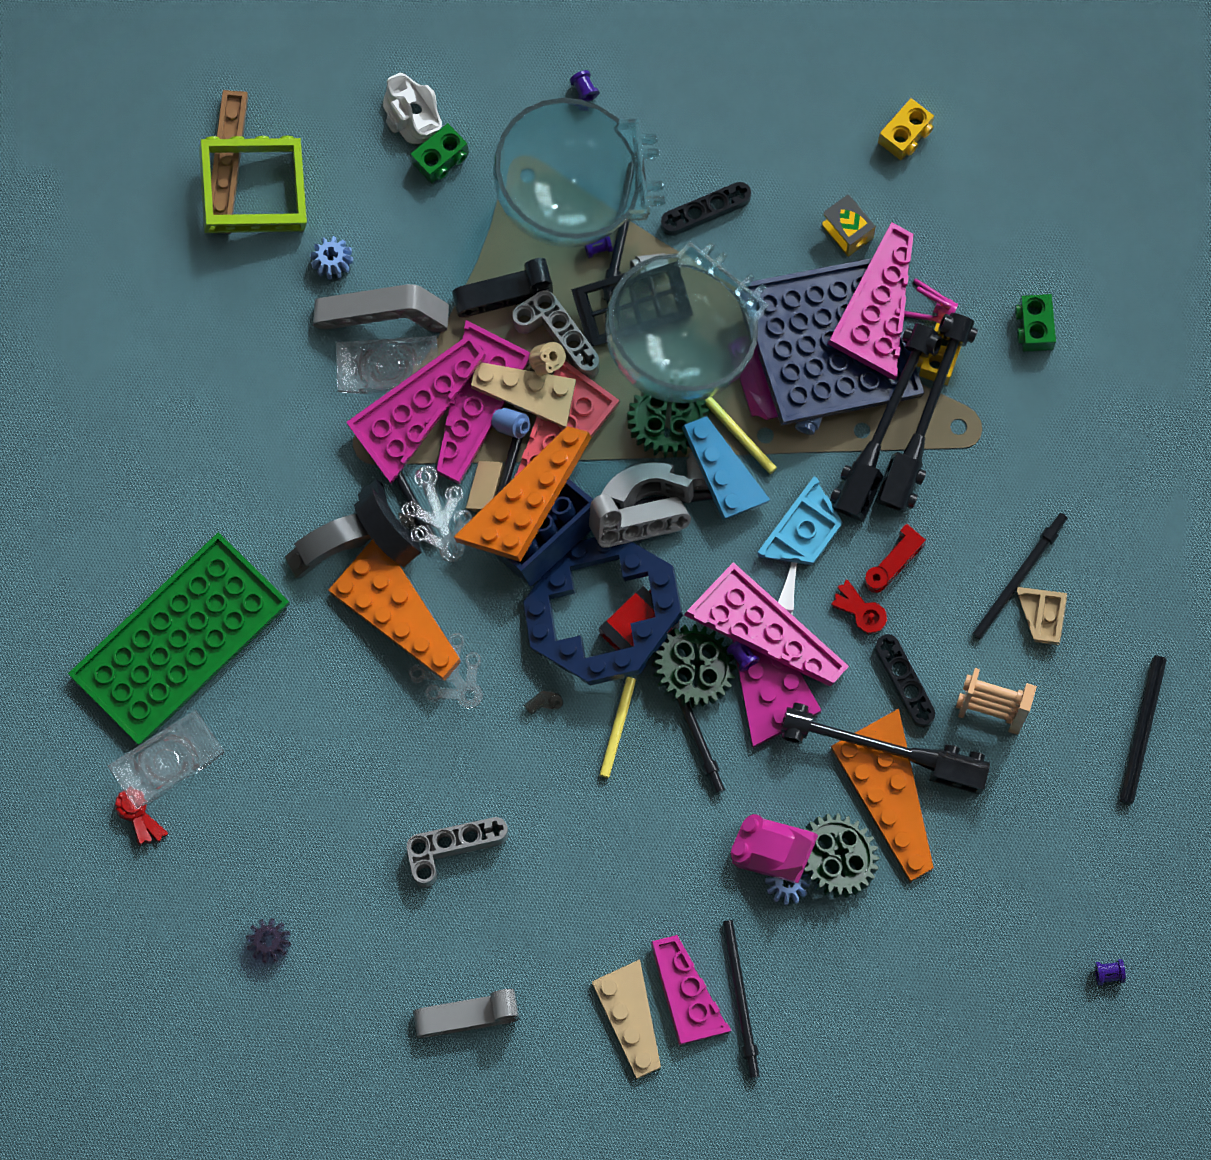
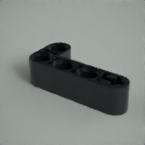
M535 258L524 264V271L455 288L452 291L458 316L469 317L521 304L540 291L553 293V285L546 259Z

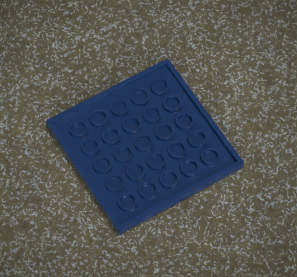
M872 258L738 284L736 289L781 426L888 404L911 353L905 348L906 343L902 341L903 329L900 336V355L898 357V372L895 380L827 344ZM916 367L900 401L919 398L924 394Z

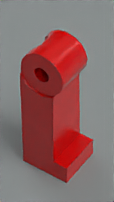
M907 523L899 532V537L902 540L878 567H872L867 571L865 586L869 591L873 593L882 592L925 546L926 539Z

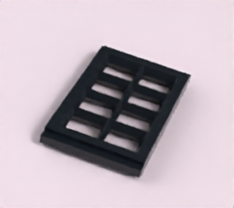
M677 257L571 289L585 338L591 346L600 345L694 315ZM666 270L671 288L655 292L650 274ZM645 276L650 294L635 299L629 281ZM624 283L629 301L613 305L608 287ZM603 289L608 307L593 312L588 293ZM673 293L678 311L662 315L657 297ZM652 299L657 317L641 322L636 304ZM631 305L636 324L620 328L615 310ZM610 312L615 330L599 335L594 317Z

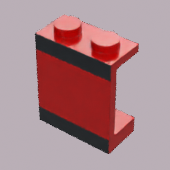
M642 586L599 627V634L616 651L634 647L630 623L655 618L651 589L648 591ZM680 621L677 624L674 623L669 632L674 628L678 629Z

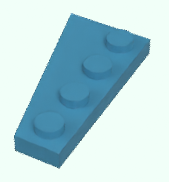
M707 416L683 425V432L722 520L770 501L769 497Z

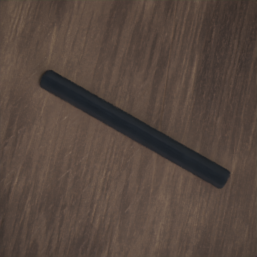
M1154 655L1152 658L1119 799L1121 803L1132 805L1135 800L1167 662L1165 657Z

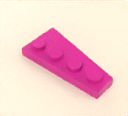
M678 935L652 941L651 947L679 1045L730 1033L729 1025L725 1023L716 1002H713L706 989L707 986L695 970L694 963Z

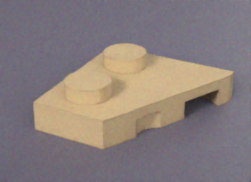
M1017 587V593L1034 642L1060 645L1068 597L1067 593Z

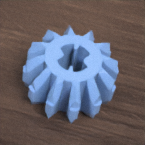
M333 236L331 242H327V239L323 237V245H314L315 252L310 254L311 259L314 260L311 264L313 269H318L317 273L320 277L327 274V279L331 280L333 274L341 278V271L349 273L348 265L353 263V257L350 256L352 250L350 247H346L344 240L337 243L336 237ZM330 256H336V258L333 257L334 260H328L330 259Z
M808 874L801 875L799 883L792 882L793 887L788 885V888L783 886V879L768 877L765 879V883L773 886L767 889V893L777 892L774 897L775 902H778L782 896L784 897V905H788L790 897L797 904L799 903L797 894L806 897L807 892L803 888L810 887V883H806L807 880H802Z

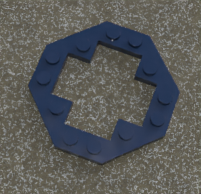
M595 537L579 541L540 578L524 600L531 649L540 656L551 660L553 664L568 673L579 677L581 681L590 686L641 674L647 666L646 662L653 652H657L668 637L667 633L674 623L677 624L683 616L673 565L633 542L602 547ZM620 559L622 576L625 582L649 576L655 618L630 623L634 647L586 658L583 639L580 635L557 641L551 599L575 594L573 570Z

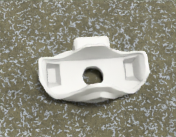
M403 73L389 77L383 99V107L388 114L386 119L387 125L392 132H400L404 139L411 144L424 143L442 127L434 90L428 85L416 83ZM410 104L420 105L422 112L413 114Z

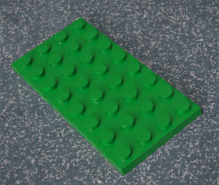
M218 532L68 674L141 747L290 605V602Z

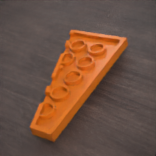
M567 426L454 536L456 542L521 562L592 438L590 433Z
M372 539L328 591L445 681L461 663L459 656L400 565L388 557Z
M899 709L855 732L859 735L907 748ZM839 741L832 745L833 753L908 880L912 882L932 871L934 867L911 762L907 758L845 741Z

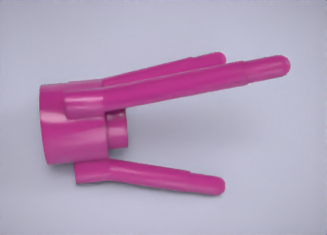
M913 280L915 284L920 286L916 288L919 293L936 302L933 312L937 313V316L905 311L904 317L935 321L940 324L945 314L955 313L958 306L957 303L944 297L920 280Z

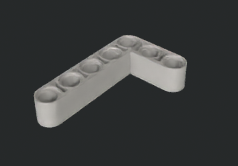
M413 284L329 296L315 300L313 326L320 329H333L408 318L428 331L444 332L448 329L449 304L421 286Z

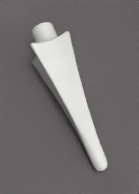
M791 562L784 588L778 600V603L792 615L794 611V589L797 563Z

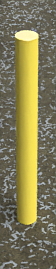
M707 395L703 400L706 401V406L759 464L769 474H772L777 467L710 395Z
M626 677L599 775L604 778H610L636 679L632 677Z

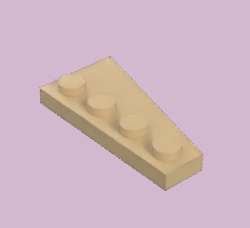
M481 362L474 371L471 388L499 401L503 400L510 403L517 409L526 410L537 415L540 419L551 421L565 429L570 415L576 379L549 374L538 376L533 371Z
M639 959L592 981L593 987L636 1079L661 1068Z

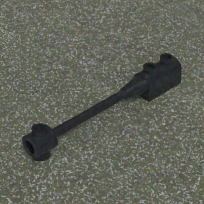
M957 313L945 314L943 316L938 333L943 334L942 338L948 342L917 430L911 437L903 454L896 452L891 455L875 499L876 503L901 512H906L907 507L911 509L914 507L918 496L913 493L916 484L921 485L926 475V471L921 469L923 465L925 435L958 346H966L967 342L973 343L978 329L973 327L974 320Z
M915 324L913 329L907 328L905 330L902 341L906 343L905 348L911 353L872 440L869 441L852 466H844L841 472V479L845 482L841 490L835 488L831 494L830 501L834 503V510L861 522H864L884 477L879 469L876 468L881 443L920 356L928 358L929 354L936 356L942 345V337L938 336V332L922 324Z
M793 703L792 708H786L780 731L783 732L782 738L786 741L800 744L803 742V738H807L808 732L907 758L909 761L931 770L929 781L979 795L985 788L990 762L984 761L985 755L982 753L971 751L969 756L959 754L960 748L954 745H945L944 750L940 748L938 750L910 749L812 722L813 714L808 712L809 707L801 703Z

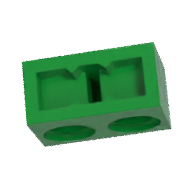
M447 123L411 153L412 164L432 184L436 180L443 179L448 174L449 169L455 164L459 165L465 161L469 153L468 143ZM447 145L457 146L451 151L445 149ZM430 160L438 161V163L434 166H428L426 164Z
M1052 294L1021 296L1019 304L1015 305L1016 320L1020 319L1021 328L1017 329L1018 343H1022L1023 352L1053 350L1056 343ZM1036 308L1040 314L1033 315L1029 313L1028 309ZM1037 331L1042 337L1035 339L1030 335V332Z

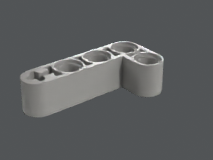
M540 291L514 309L513 324L516 331L528 334L543 325L553 340L563 347L566 357L573 367L590 379L598 374V354L551 292ZM543 302H548L551 304V306L548 309H542L539 307V305ZM521 316H529L531 318L526 323L518 321ZM558 321L564 322L566 324L561 329H557L553 326V324ZM571 341H577L580 343V345L577 348H570L569 346H567V344ZM583 354H584V359H585L586 362L588 363V364H586V365H584V361H583V357H582Z
M601 494L595 497L590 505L589 527L602 547H611L680 531L688 527L691 522L690 514L682 501L677 497L618 509L610 495Z
M492 817L411 836L407 842V852L416 884L421 887H430L436 882L437 871L434 859L503 844L508 838L506 822L499 817ZM498 826L499 830H501L499 836L494 835L493 827ZM483 828L485 830L486 835L485 840H483L481 829ZM469 831L478 834L477 839L471 843L463 839L464 835ZM441 838H450L452 840L451 845L448 848L439 847L438 842ZM416 843H424L426 845V850L421 854L414 853L412 848ZM428 868L432 871L431 876L427 879H420L417 876L419 870Z
M503 989L490 993L491 996L415 1009L413 1010L417 1038L516 1022L520 1019L514 989Z

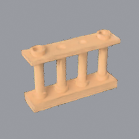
M975 668L972 675L967 674L963 686V690H966L965 694H959L955 707L960 709L958 717L963 718L967 709L1006 720V723L1010 724L1008 732L1018 735L1030 712L1037 686L1026 683L1023 691L1009 690L977 680L980 669Z

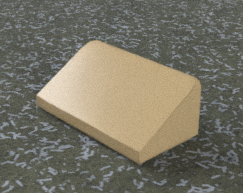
M478 462L466 506L467 510L479 512L496 496L503 472V463Z

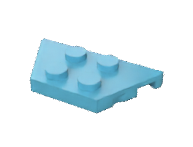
M814 476L762 545L757 553L759 557L814 565L842 527L843 522L837 512L834 511L830 499L823 492L817 477Z

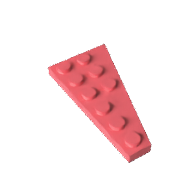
M565 361L562 367L556 370L553 375L576 379L567 426L587 431L593 437L620 404V400ZM537 417L515 476L564 429L551 421H545Z

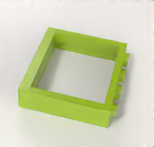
M287 135L280 138L257 136L254 139H245L242 136H233L230 139H219V137L210 136L201 139L199 158L204 233L297 232L305 230L307 219L301 138ZM293 152L297 214L213 215L209 153Z

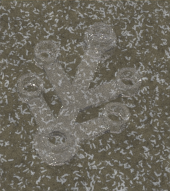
M432 466L421 467L415 473V480L419 486L423 487L432 513L422 509L414 501L405 503L402 507V512L408 518L416 517L437 528L441 538L429 533L428 529L422 525L412 529L411 537L416 542L425 541L438 548L441 557L445 561L456 562L463 556L464 545L457 543L454 536L472 519V515L468 510L458 511L454 516L456 526L451 534L448 525L458 500L463 497V491L459 486L449 487L445 493L447 501L442 509L434 487L438 479L437 471ZM422 473L427 477L426 482L422 479ZM452 490L456 491V498L452 496ZM409 505L414 509L413 514L408 510ZM461 514H464V515H465V517H466L465 522H463V521L461 520V518H460ZM418 529L423 533L422 538L417 535ZM448 546L453 548L452 554L449 553Z
M454 633L450 636L449 643L460 658L465 640L462 634ZM454 638H460L462 640V642L459 645H454L452 643ZM476 652L467 654L465 658L466 665L468 666L466 682L459 675V664L445 680L451 681L457 689L439 688V686L432 684L426 688L427 699L432 702L438 701L440 698L458 700L460 705L465 708L477 707L483 698L482 690L476 684L477 670L481 665L480 655ZM471 657L478 658L476 664H470L468 661ZM415 665L409 670V676L413 682H421L423 679L444 681L431 670L422 668L419 665ZM415 670H420L422 675L415 678L412 676V673ZM436 689L438 695L431 697L429 696V691ZM472 692L475 694V697L472 700H467L465 698L466 693Z

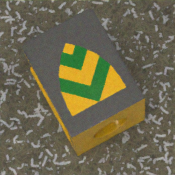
M846 195L824 211L826 220L822 222L823 228L848 257L874 239L876 226L850 195Z

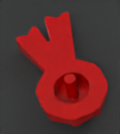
M847 579L844 585L838 586V590L846 598L835 594V600L831 603V606L855 615L857 627L867 634L880 632L887 623L885 609L876 602L865 603Z
M129 788L117 795L114 804L115 811L120 818L132 821L139 846L144 842L151 843L152 838L150 834L157 842H160L162 837L168 835V832L145 812L147 801L143 793Z

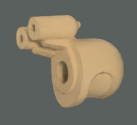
M557 342L538 345L529 354L530 366L538 376L558 370L566 360V353Z

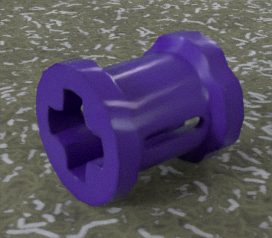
M588 70L574 74L569 80L570 84L575 86L579 94L578 100L580 103L590 102L600 94L599 90L594 88L590 80L591 74Z
M607 230L603 231L600 235L590 238L587 236L582 237L589 259L594 254L605 251L613 252Z
M737 641L732 643L726 650L728 654L733 655L739 664L738 669L740 672L748 670L760 661V658L755 656L748 646Z
M1118 959L1115 963L1107 964L1095 962V976L1098 986H1102L1105 982L1113 981L1125 983L1126 973L1122 959Z

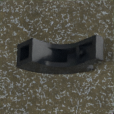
M375 479L371 484L365 486L358 494L359 501L354 504L359 520L378 547L404 568L422 553L419 538L407 529L392 513L386 500L384 486L380 481Z

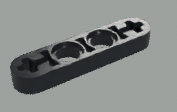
M736 182L669 210L661 218V229L665 234L675 236L740 209L750 202L751 189L744 182ZM739 190L740 193H744V198L741 199L739 196L734 197L736 195V191ZM714 199H720L724 202V207L717 210L712 208L710 203ZM697 208L701 211L702 215L698 219H692L688 216V211ZM668 219L676 222V227L673 228L672 225H667Z
M890 634L882 635L877 640L876 653L912 722L918 727H928L935 718L934 707L898 639ZM884 641L887 644L894 645L891 651L895 658L889 663L887 662L891 657L887 650L882 651L881 649ZM896 663H902L905 665L907 672L902 676H897L893 673L892 666ZM911 685L918 689L919 694L916 698L910 699L905 696L904 689ZM923 699L924 702L920 703V707L923 712H929L927 720L925 721L923 718L918 719L919 709L917 705L913 708L910 705L916 704Z

